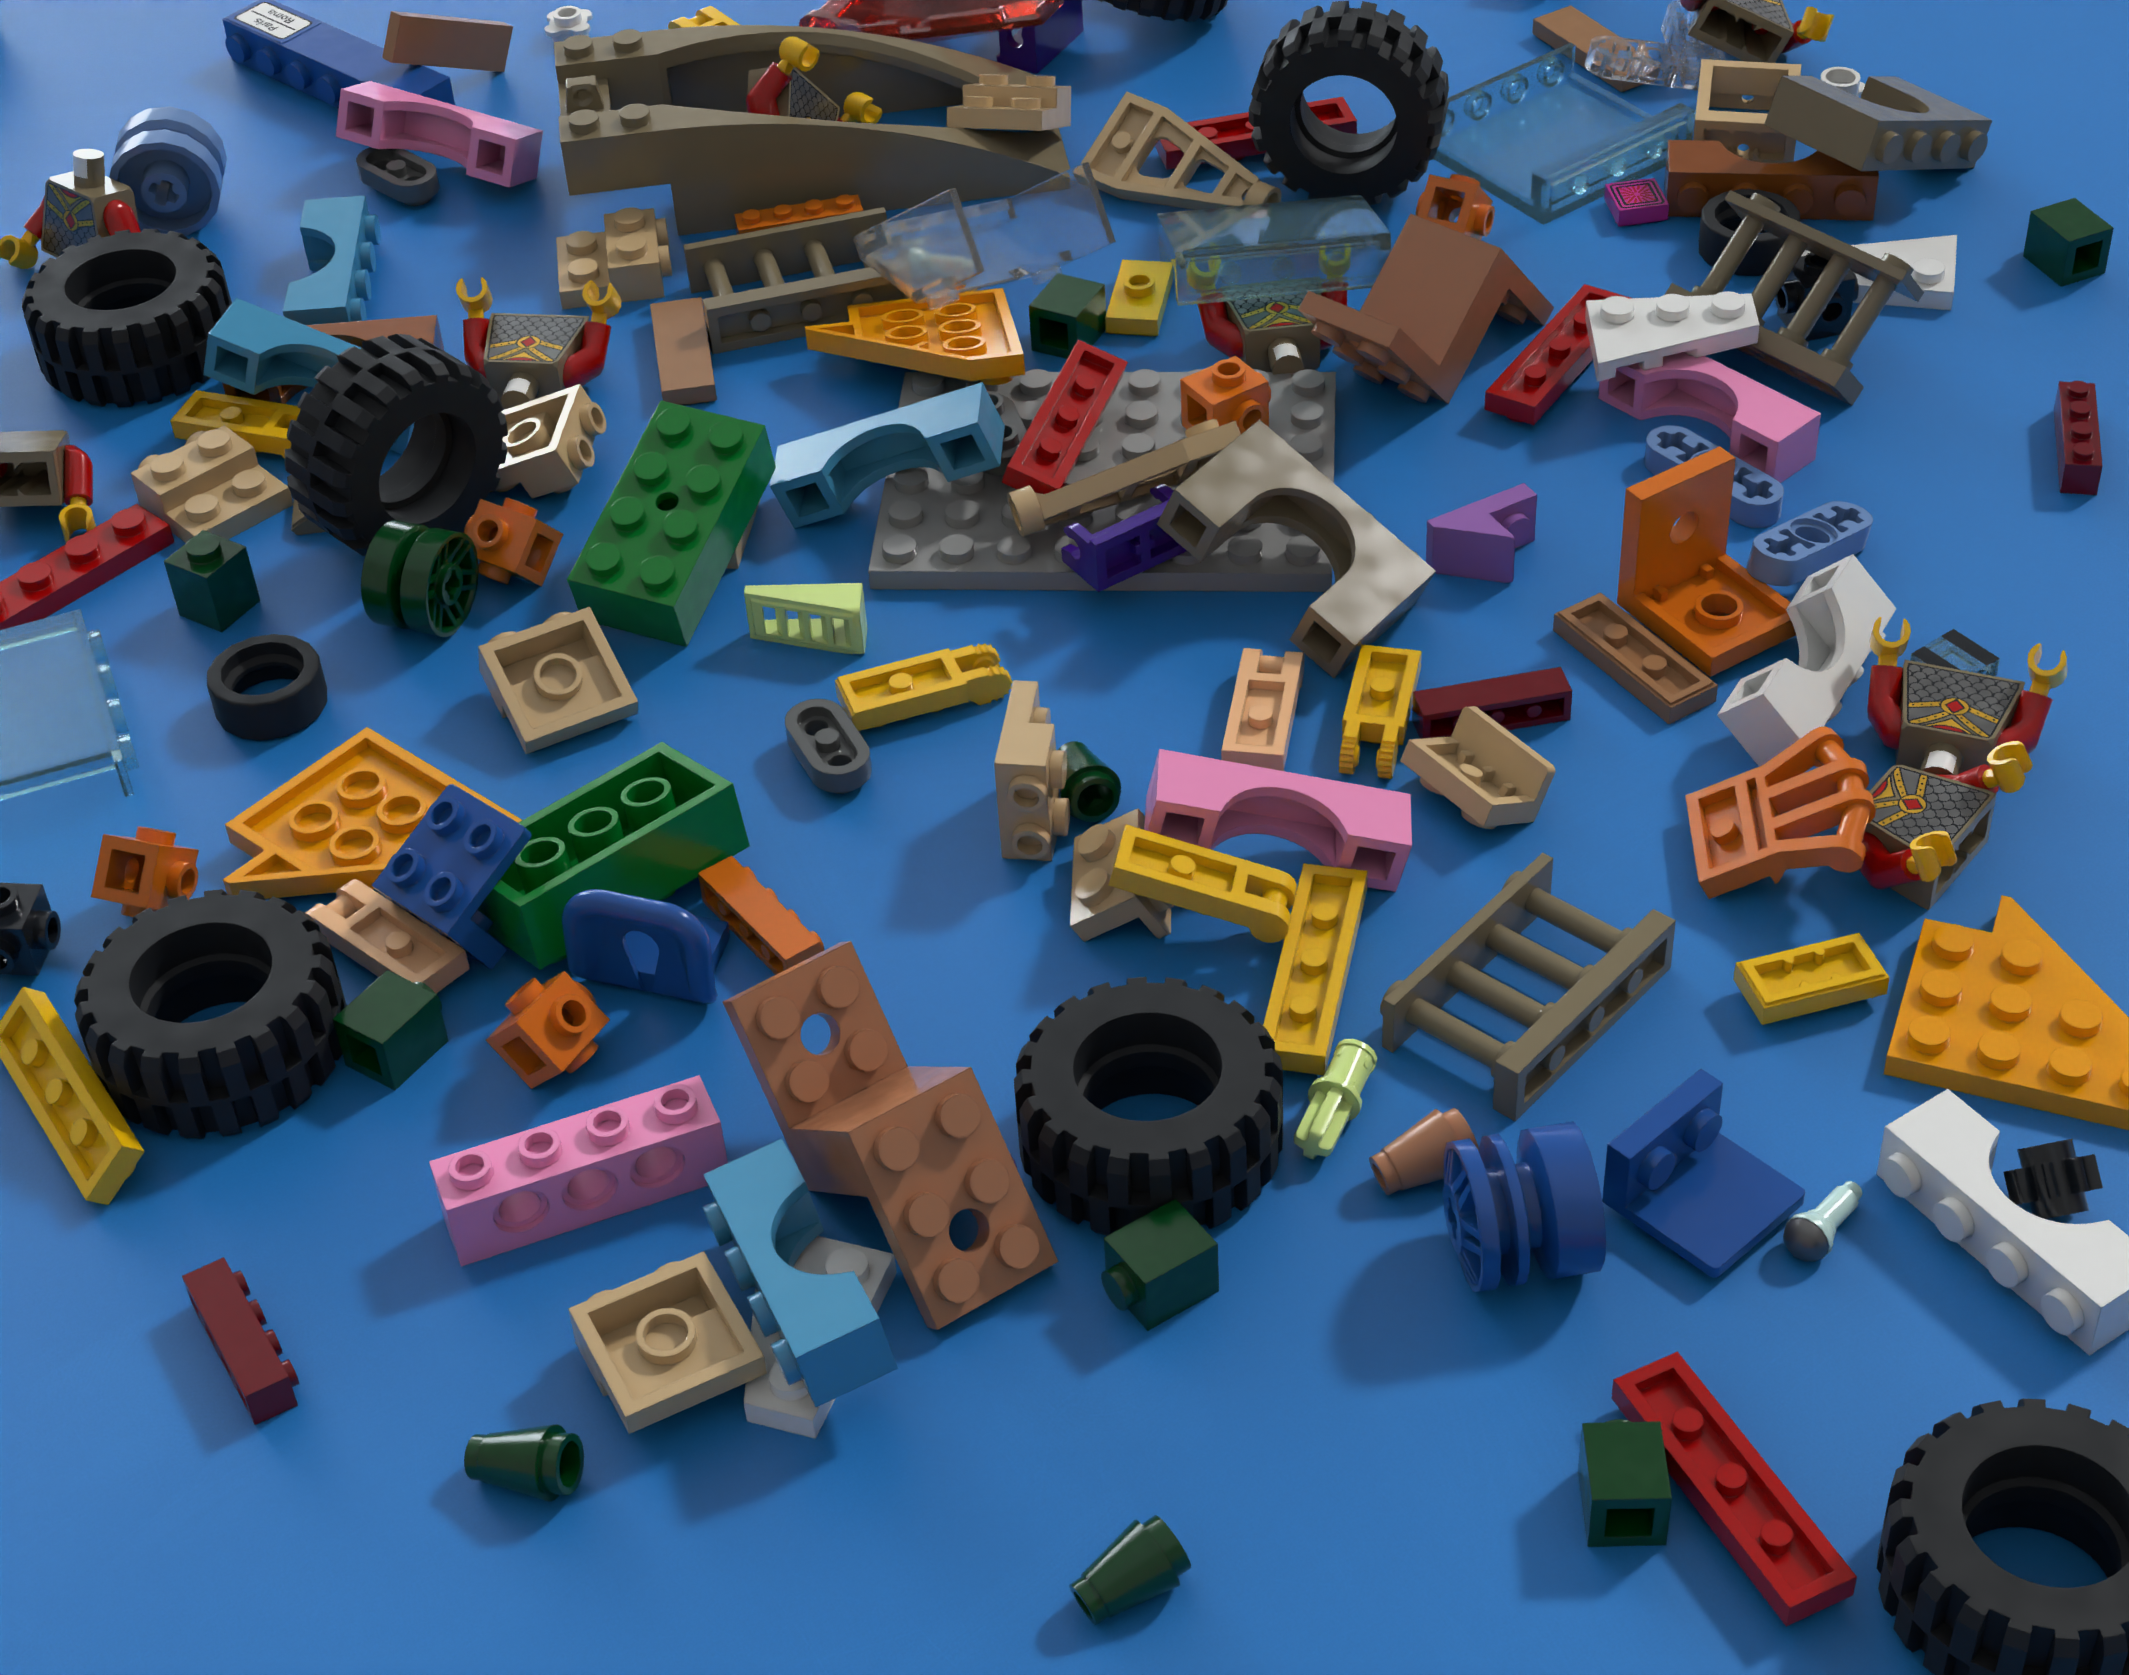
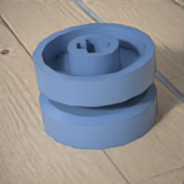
M170 106L148 108L132 116L120 130L109 178L130 186L134 192L138 224L141 231L143 229H158L163 234L174 231L187 236L204 228L217 213L227 156L223 141L211 124L193 112Z

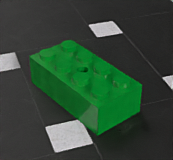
M660 400L567 578L578 611L590 607L600 625L687 647L776 469L765 425Z
M660 742L518 822L531 832V838L477 910L493 922V925L487 931L489 935L539 970L549 964L560 962L567 957L562 929V913L568 900L575 894L584 890L602 889L661 901L673 895L676 889L697 878L699 872L730 856L736 855L750 846L734 785L732 782L669 745Z

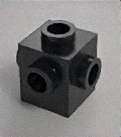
M1811 252L1806 256H1801L1775 296L1778 308L1777 315L1786 327L1829 262L1828 260ZM1848 271L1806 337V341L1841 334L1851 318L1853 301L1857 300L1859 294L1858 281L1854 272Z
M0 883V974L38 976L49 951L55 949L58 945L61 933L60 918L56 911L51 910L43 884Z

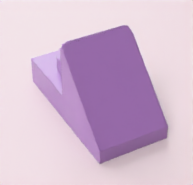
M1525 483L1427 520L1426 563L1436 571V574L1502 583L1513 582L1515 548L1535 541L1537 494Z

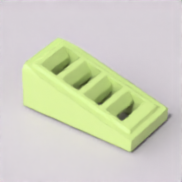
M862 583L745 586L744 597L750 638L844 654H865L868 628ZM763 607L775 608L776 619L765 620ZM787 610L798 612V619H788ZM810 614L819 615L821 618L811 619Z

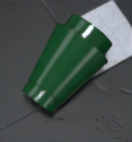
M1077 741L1065 743L1058 749L1064 750L1067 753L1066 783L1064 789L1059 790L1061 798H1069L1070 815L1086 822H1098L1109 817L1117 808L1120 800L1121 782L1118 775L1083 743Z
M558 1424L495 1432L487 1435L475 1434L470 1438L466 1446L464 1467L467 1476L471 1480H481L484 1483L550 1502L558 1498L559 1495L572 1494L578 1487L584 1468V1450L579 1436L574 1433H566L564 1428Z
M1154 1515L1143 1524L1138 1520H1133L1081 1574V1577L1069 1585V1588L1086 1616L1093 1624L1097 1625L1107 1617L1111 1618L1180 1586L1178 1577L1191 1568V1563L1171 1529L1160 1517Z

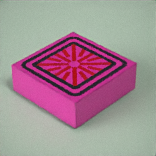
M1655 178L1605 184L1604 200L1618 226L1668 220L1669 203Z

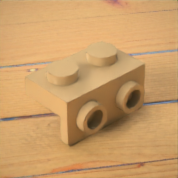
M1476 706L1464 707L1451 737L1409 739L1400 760L1420 776L1422 786L1433 793L1445 796L1462 810L1461 815L1466 821L1484 829H1494L1499 825L1534 822L1556 772L1553 764Z
M1139 808L1105 824L1094 825L1083 834L1074 838L1070 927L1084 942L1137 918H1140L1158 939L1171 934V907L1174 905L1108 886L1125 824L1144 829L1145 815Z

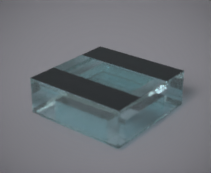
M1955 629L1911 653L1910 661L1990 676L1997 675L2000 658Z

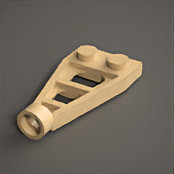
M1127 91L1075 171L1080 182L1120 199L1234 215L1263 227L1268 226L1274 220L1281 204L1282 195L1279 188L1260 181L1256 175L1167 107ZM1158 140H1168L1184 153L1174 172L1168 178L1149 177L1138 173ZM1201 162H1206L1225 173L1213 193H1206L1186 187Z
M1217 419L1201 422L1185 431L1187 437L1185 439L1047 494L1035 493L1030 485L1007 493L1009 507L1019 533L1024 537L1044 530L1045 526L1151 494L1150 488L1159 484H1165L1170 488L1177 486L1241 435L1236 421L1219 426Z

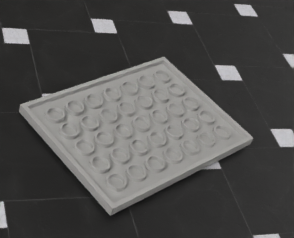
M1033 369L1026 371V375L1013 376V380L1001 385L984 384L987 391H994L1011 399L1026 430H1028L1060 372ZM1150 369L1124 372L1120 383L1064 486L1187 438L1185 435L1187 429L1182 426L1180 379L1203 369H1195L1189 372H1156ZM1253 369L1261 373L1268 380L1270 386L1269 428L1334 483L1336 372H1319L1313 369H1304L1295 373L1273 375L1272 372ZM921 371L905 372L898 408L981 382L980 380L967 381ZM918 467L901 470L885 477L868 570L870 589L1096 591L1062 561V547L1069 544L1078 547L1076 542L1065 534L1063 528L1073 523H1079L1090 533L1094 534L1162 502L1155 499L1152 494L1045 526L1044 530L1022 537L1014 522L1007 499V493L1017 489L1001 483L1003 476L980 472L948 482L944 475L935 469ZM1179 483V484H1178L1177 486H1175V487H1172L1171 489L1174 490V489L1177 488L1181 483ZM1257 523L1240 529L1201 563L1187 551L1102 591L1326 592L1332 586V565L1324 551L1312 539L1300 531L1281 524Z

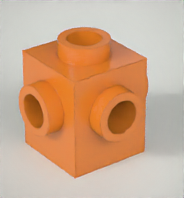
M1429 174L1425 191L1422 192L1417 203L1416 216L1481 240L1482 236L1487 237L1492 229L1495 209L1494 206H1491L1493 201L1482 190L1478 180L1459 174H1451L1450 178ZM1458 216L1457 223H1455L1454 220Z
M1237 356L1220 360L1210 367L1180 379L1181 417L1184 428L1188 429L1211 419H1217L1219 426L1236 421L1241 434L1259 419L1269 427L1271 390L1268 380Z
M507 497L502 506L480 499L475 514L470 517L464 533L471 538L475 545L479 562V574L508 585L511 576L541 587L563 533L535 519L538 512L535 508Z
M138 826L136 837L103 834L91 897L121 903V914L129 917H134L148 908H151L153 912L168 906L167 900L186 895L189 900L198 882L196 862L199 850L174 845L176 833Z
M563 971L543 984L534 977L520 987L505 1003V1006L512 1013L496 1028L486 1041L532 1089L562 1073L564 1070L571 1074L588 1061L599 1048L593 1038L610 1019L596 1005L592 993L584 985L574 981Z

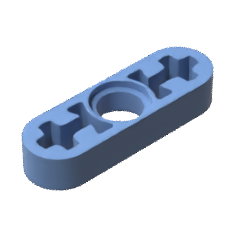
M1674 425L1657 427L1650 431L1646 438L1645 467L1651 473L1657 475L1718 446L1684 427ZM1736 457L1730 519L1750 528H1764L1775 524L1781 517L1784 495L1782 484L1775 478Z
M1842 501L1827 502L1756 536L1752 544L1746 569L1753 578L1769 585L1790 586L1806 579L1809 575L1862 551L1865 548L1871 530L1873 517L1867 510L1852 503Z

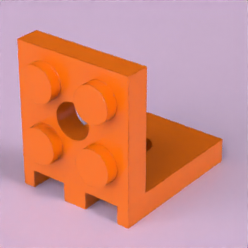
M1720 446L1626 488L1617 596L1618 605L1710 677L1796 636L1793 624L1786 611L1791 602L1766 583L1753 578L1746 568L1726 554L1736 457Z

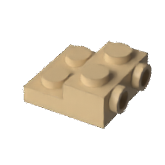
M979 74V83L963 85V105L947 107V127L1033 131L1071 126V86H1055L1056 76H1026V85L1008 84L1009 75Z
M623 208L616 213L604 214L605 232L577 231L568 236L556 237L559 294L562 310L588 307L583 299L582 291L585 284L590 280H593L599 288L598 301L606 296L609 283L618 292L621 302L665 297L663 277L672 276L666 218L656 219L654 208Z
M581 384L501 411L505 414L508 435L502 438V441L507 446L505 463L499 465L497 473L501 479L495 491L499 493L506 492L521 482L532 499L551 492L556 494L564 493L579 483L584 469L594 465L593 442L595 436L605 433L606 418L601 407L591 401Z
M225 425L217 429L193 433L187 439L184 446L170 453L150 455L140 463L137 470L130 473L140 506L168 523L172 533L185 543L202 530L225 539H230L293 506L289 487L258 464L254 447Z
M590 607L573 613L560 612L554 614L542 624L517 633L514 631L500 633L490 639L488 643L478 646L479 671L502 718L508 717L525 754L638 714V700Z
M1013 680L994 761L1002 858L1052 861L1057 836H1067L1070 823L1069 798H1059V789H1064L1066 783L1067 753L1064 750H1056L1055 725L1051 724L1050 708L1040 707L1038 681Z
M704 1251L681 1261L667 1263L651 1274L613 1290L598 1292L587 1301L568 1308L575 1343L603 1396L609 1395L629 1434L767 1374L762 1351Z

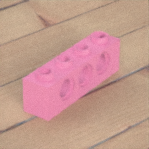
M700 1075L429 1161L443 1217L461 1267L706 1187L708 1185L703 1174L728 1163L721 1121Z

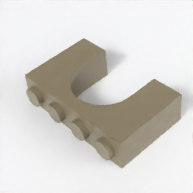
M1781 76L1764 125L1860 171L1974 168L1977 160L1983 155L1987 147V133L1992 120L1896 76H1868L1861 98L1813 76Z
M1260 419L1174 489L1157 523L1161 529L1200 563L1236 532L1252 524H1281L1296 529L1312 539L1328 557L1334 571L1335 584L1308 607L1289 640L1332 678L1338 676L1359 656L1361 644L1371 645L1416 604L1436 572L1416 552L1406 546L1378 522L1372 514L1364 510L1336 486L1330 478L1321 473Z

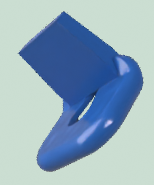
M602 889L581 891L566 903L562 913V929L568 968L574 976L641 991H651L655 994L703 1004H711L716 1001L718 994L715 988L714 973L730 938L729 922L695 916L672 903Z

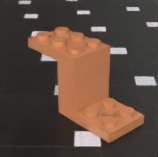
M1410 213L1360 311L1309 290L1298 311L1314 325L1311 333L1333 345L1332 352L1345 361L1354 364L1353 371L1359 376L1379 385L1382 384L1385 378L1399 383L1397 389L1401 393L1421 403H1426L1430 396L1449 404L1496 313L1502 318L1518 325H1523L1525 319L1545 326L1554 307L1501 248Z
M851 941L840 942L723 1001L724 1007L806 1182L808 1190L868 1197L927 1328L938 1330L1059 1262L972 1068L907 1066ZM813 1014L823 1017L828 1023L831 1032L828 1046L816 1055L809 1052L801 1041L802 1025ZM967 1209L977 1219L978 1235L970 1247L965 1250H959L950 1239L949 1226L951 1220L959 1211Z

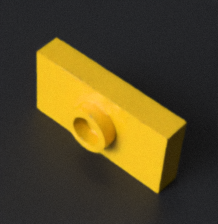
M1122 259L1105 316L1106 333L1158 336L1174 279L1173 262Z
M1855 933L1736 962L1733 980L1761 1025L1885 995L1887 994L1890 977L1861 934Z

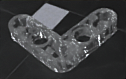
M1676 0L1668 4L1661 25V31L1666 43L1615 36H1596L1590 42L1584 66L1589 72L1601 78L1698 91L1701 59H1726L1722 50L1688 35L1694 12L1687 11L1681 5L1680 0Z

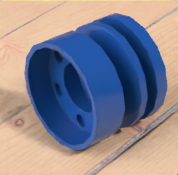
M1574 1121L1521 1130L1517 1142L1516 1164L1513 1161L1507 1144L1499 1134L1483 1136L1479 1151L1470 1138L1446 1143L1443 1187L1446 1225L1465 1279L1473 1292L1497 1289L1501 1275L1509 1286L1526 1284L1530 1273L1531 1249L1539 1267L1548 1279L1601 1271L1606 1254L1604 1208L1591 1152L1582 1131Z

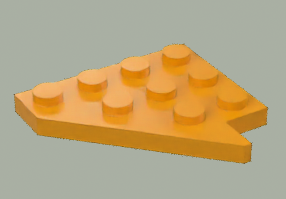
M1003 288L847 305L849 322L805 326L808 350L967 381L980 380L985 385H1001L1012 381L1013 376L1026 375L1024 353Z
M366 727L225 824L230 843L253 857V859L225 877L223 882L227 895H238L240 890L258 892L265 899H270L273 896L281 898L336 893L339 888L352 879H357L371 889H375L372 884L387 866L391 857L397 853L426 815L429 807L450 784H454L516 822H520L522 819Z
M2001 895L1992 932L1924 918L1887 1052L1884 1075L2129 1130V1017L2012 897Z

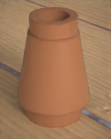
M1452 1108L1441 1113L1439 1110L1434 1109L1382 1148L1381 1152L1369 1157V1162L1380 1187L1387 1195H1391L1399 1190L1403 1191L1444 1179V1151L1447 1142L1470 1138L1478 1151L1479 1147L1470 1126L1459 1110Z

